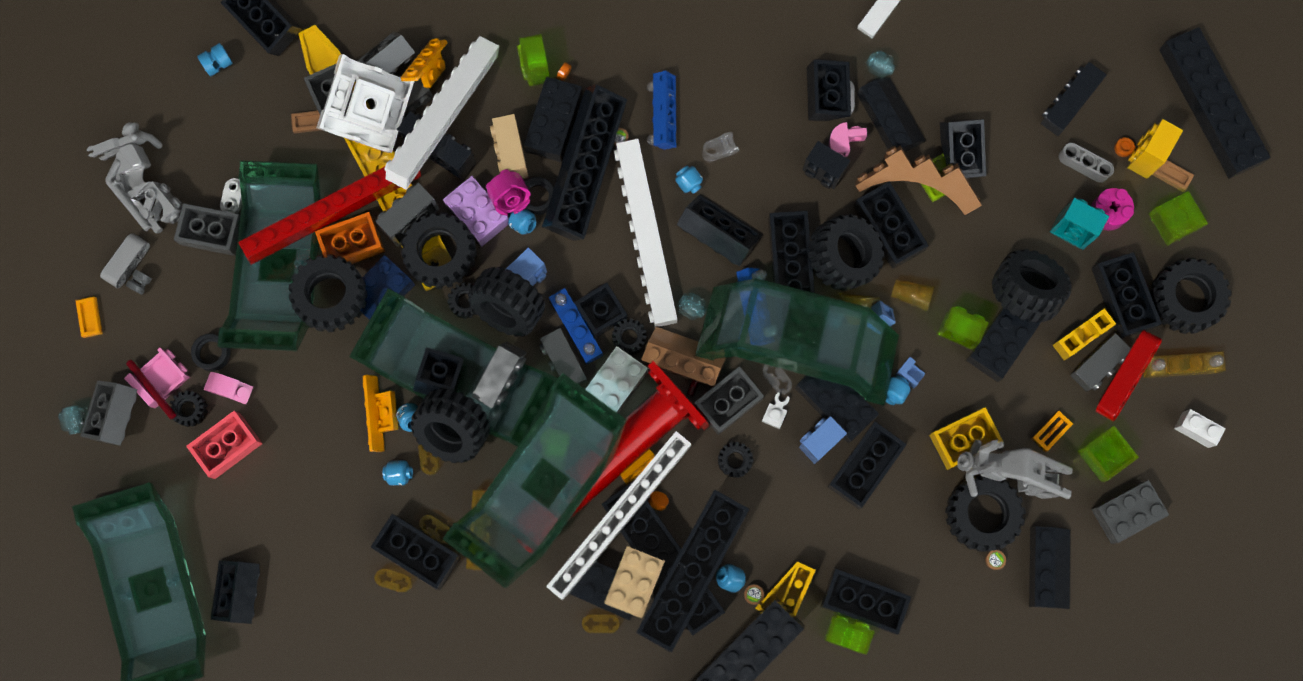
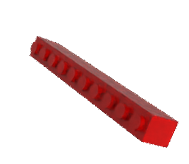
M385 167L238 243L252 265L400 188V186L386 180V171L384 170ZM420 171L417 173L413 181L421 177Z

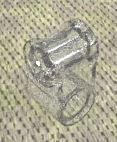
M725 133L720 137L705 142L702 151L704 160L713 162L737 153L739 147L734 143L733 133ZM708 148H713L716 152L714 154H710L706 150Z

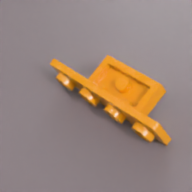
M438 38L430 40L403 73L401 80L418 81L421 78L424 88H431L446 69L441 51L447 45V41L439 40Z
M363 375L370 452H384L383 433L398 430L395 391L379 393L378 377Z

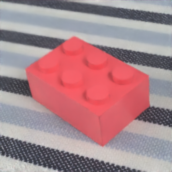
M234 410L186 447L207 476L216 479L263 443L241 413Z

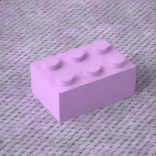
M473 176L443 199L446 207L454 216L458 217L459 221H463L466 224L473 238L481 247L509 225L508 217L496 211L489 195Z

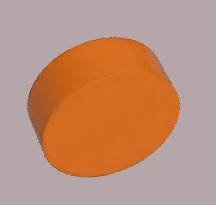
M565 62L556 78L564 81L571 71V65Z
M1123 137L1115 143L1114 150L1117 155L1128 157L1135 150V144L1130 138Z
M654 491L650 495L648 502L653 509L662 511L667 507L669 499L664 493Z

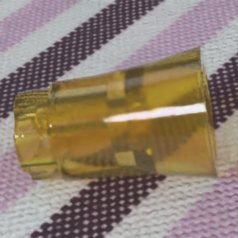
M896 279L891 297L927 312L935 286L922 285L905 280L903 282Z

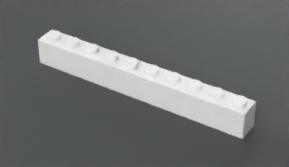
M481 36L478 37L476 42L473 41L471 43L467 55L463 54L459 66H455L451 72L450 79L444 81L440 93L437 92L431 106L425 108L421 120L418 119L412 133L409 132L404 139L402 147L399 146L396 149L393 160L387 162L384 169L386 171V180L404 189L409 187L497 59L499 45Z
M634 139L616 143L617 149L614 150V156L621 166L617 169L619 179L623 178L624 185H621L623 197L627 196L628 199L625 207L627 214H631L632 221H629L630 231L635 232L636 239H633L634 249L638 250L640 257H636L638 268L643 269L644 275H640L642 286L647 288V293H644L646 305L650 304L651 311L648 312L650 323L654 322L655 328L677 323V315L639 140Z
M677 431L672 435L546 586L561 600H564L691 447L689 441Z

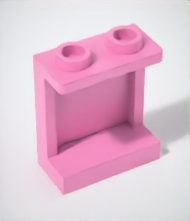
M159 347L157 349L159 353L140 370L164 400H166L190 376L186 373L188 369L181 362L177 363L174 360L176 356L169 349L165 350ZM129 373L124 378L132 388L138 389L137 393L148 406L152 408L159 406L135 375Z

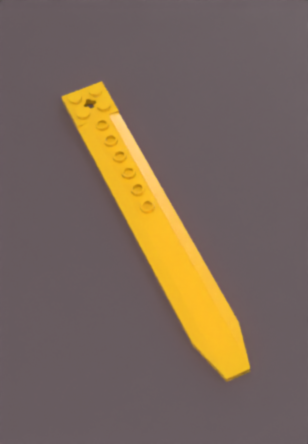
M316 25L299 33L306 68L310 75L337 63L339 55H342L341 52ZM366 101V107H367L368 109H371L370 106H369V104H368L367 101ZM344 138L364 177L385 167L389 160L392 161L395 157L394 151L386 153ZM400 187L377 199L382 210H389L397 198H402L406 194L407 189ZM439 235L429 239L422 249V258L430 266L432 261L439 263L438 266H442L452 260ZM422 283V285H423L425 291H428V290H430V289H432V288L435 287V286H432V287L430 288V287L425 286L424 283Z

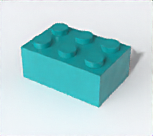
M1074 198L1059 213L1049 232L1084 250L1099 237L1109 216L1102 209L1089 206L1085 200Z

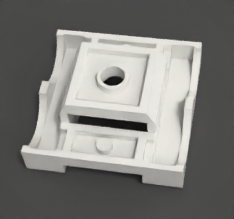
M343 54L339 55L324 110L321 111L316 128L386 153H392L398 135L397 128L402 122L414 81H402L401 77L387 73L381 68L357 62ZM354 82H356L346 116H344ZM369 98L375 102L373 109L366 107V100Z

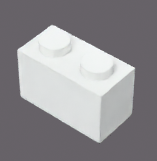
M1191 409L1182 412L1174 427L1175 430L1208 448L1217 446L1226 429Z

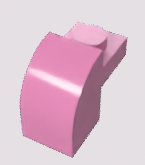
M847 122L839 124L831 133L828 147L842 156L848 157L850 153L849 142L865 141L867 129L860 126L848 129Z
M210 372L203 390L247 405L253 386L222 374Z

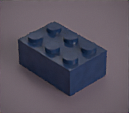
M385 255L362 277L366 285L365 289L367 290V298H365L366 307L361 308L362 314L376 326L415 286L414 282Z

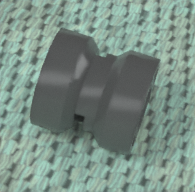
M135 269L132 279L125 286L142 295L146 284H149L152 278Z

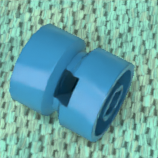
M220 43L211 47L210 52L205 51L197 56L210 77L220 72V68L225 69L233 64Z

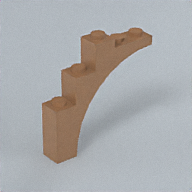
M901 145L897 148L893 146L888 149L884 155L886 163L881 162L877 164L873 171L868 174L865 172L859 175L856 181V187L859 192L873 185L889 181L918 182L933 187L945 194L957 204L964 215L982 206L980 199L958 164H950L940 173L929 154L916 158L914 160L915 163L912 164Z

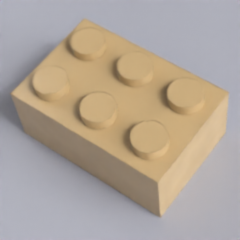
M511 114L493 118V125L490 126V130L494 139L495 153L498 160H501L497 161L499 172L508 169L510 172L520 174L523 180L529 179L515 115Z
M627 546L605 604L643 618L665 561Z

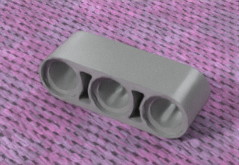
M1075 143L1066 144L1059 152L1060 162L1096 182H1105L1114 172L1112 163ZM1066 151H1070L1073 157L1068 156ZM1083 160H1087L1090 166H1086ZM1100 169H1104L1106 171V175H1103L1100 172Z
M134 233L129 234L104 267L100 277L112 286L120 288L145 256L150 244Z

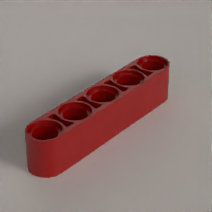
M1145 330L1141 332L1096 408L1098 414L1111 421L1116 420L1160 347L1161 338Z

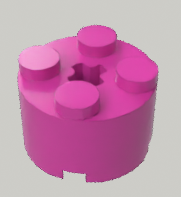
M508 169L502 170L499 175L486 185L487 193L496 211L501 215H508L510 212L514 214L519 213L530 202V191L522 176L516 172H510Z
M1107 189L1091 205L1093 208L1102 209L1109 216L1103 228L1106 231L1120 228L1134 214L1133 200L1125 189Z

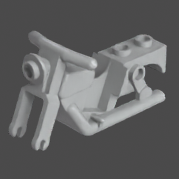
M129 122L123 127L122 135L124 137L112 138L97 145L89 146L87 151H93V153H90L88 156L94 158L104 154V156L99 158L104 161L116 156L106 176V184L145 231L152 228L158 234L163 231V228L158 223L160 218L162 222L169 224L179 221L182 203L170 193L171 190L165 183L161 184L154 181L145 183L143 180L144 169L149 168L151 164L143 148L138 145L149 141L157 149L162 148V143L152 134L140 131L137 122ZM146 198L143 205L140 200Z
M975 440L970 451L963 452L957 461L958 468L961 471H966V481L972 497H976L978 494L974 475L980 473L981 476L996 481H1003L1008 477L1017 479L1018 492H1025L1029 496H1036L1041 499L1058 496L1065 499L1071 497L1070 490L1059 486V474L1045 472H1061L1068 475L1073 473L1072 467L1029 448L1004 451L1002 454H995L992 451L1004 447L1003 441L998 443V440H993L981 446L982 442Z

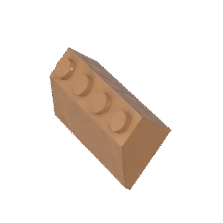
M656 327L647 343L641 361L648 365L654 361L662 370L713 388L717 385L728 352Z

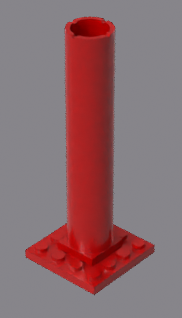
M654 361L648 365L650 369L648 373L659 385L657 391L505 524L512 537L517 538L518 544L529 554L540 547L683 419L686 420L688 418L698 430L702 428L705 431L710 426L706 419Z

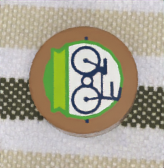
M618 128L614 147H617L616 143L629 140L626 130Z
M999 550L990 551L986 554L985 563L990 569L999 570L1005 566L1006 557Z
M750 585L744 591V598L749 604H759L764 598V591L758 585Z

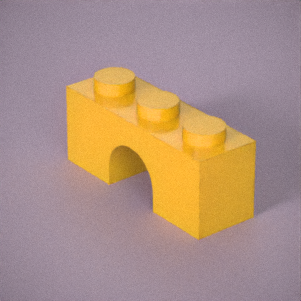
M1104 308L1056 342L1053 347L1065 361L1116 325V323Z

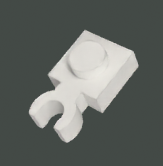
M779 392L774 398L775 405L769 403L762 422L780 429L787 410L782 408L788 404L790 399L787 396L784 402L779 401Z

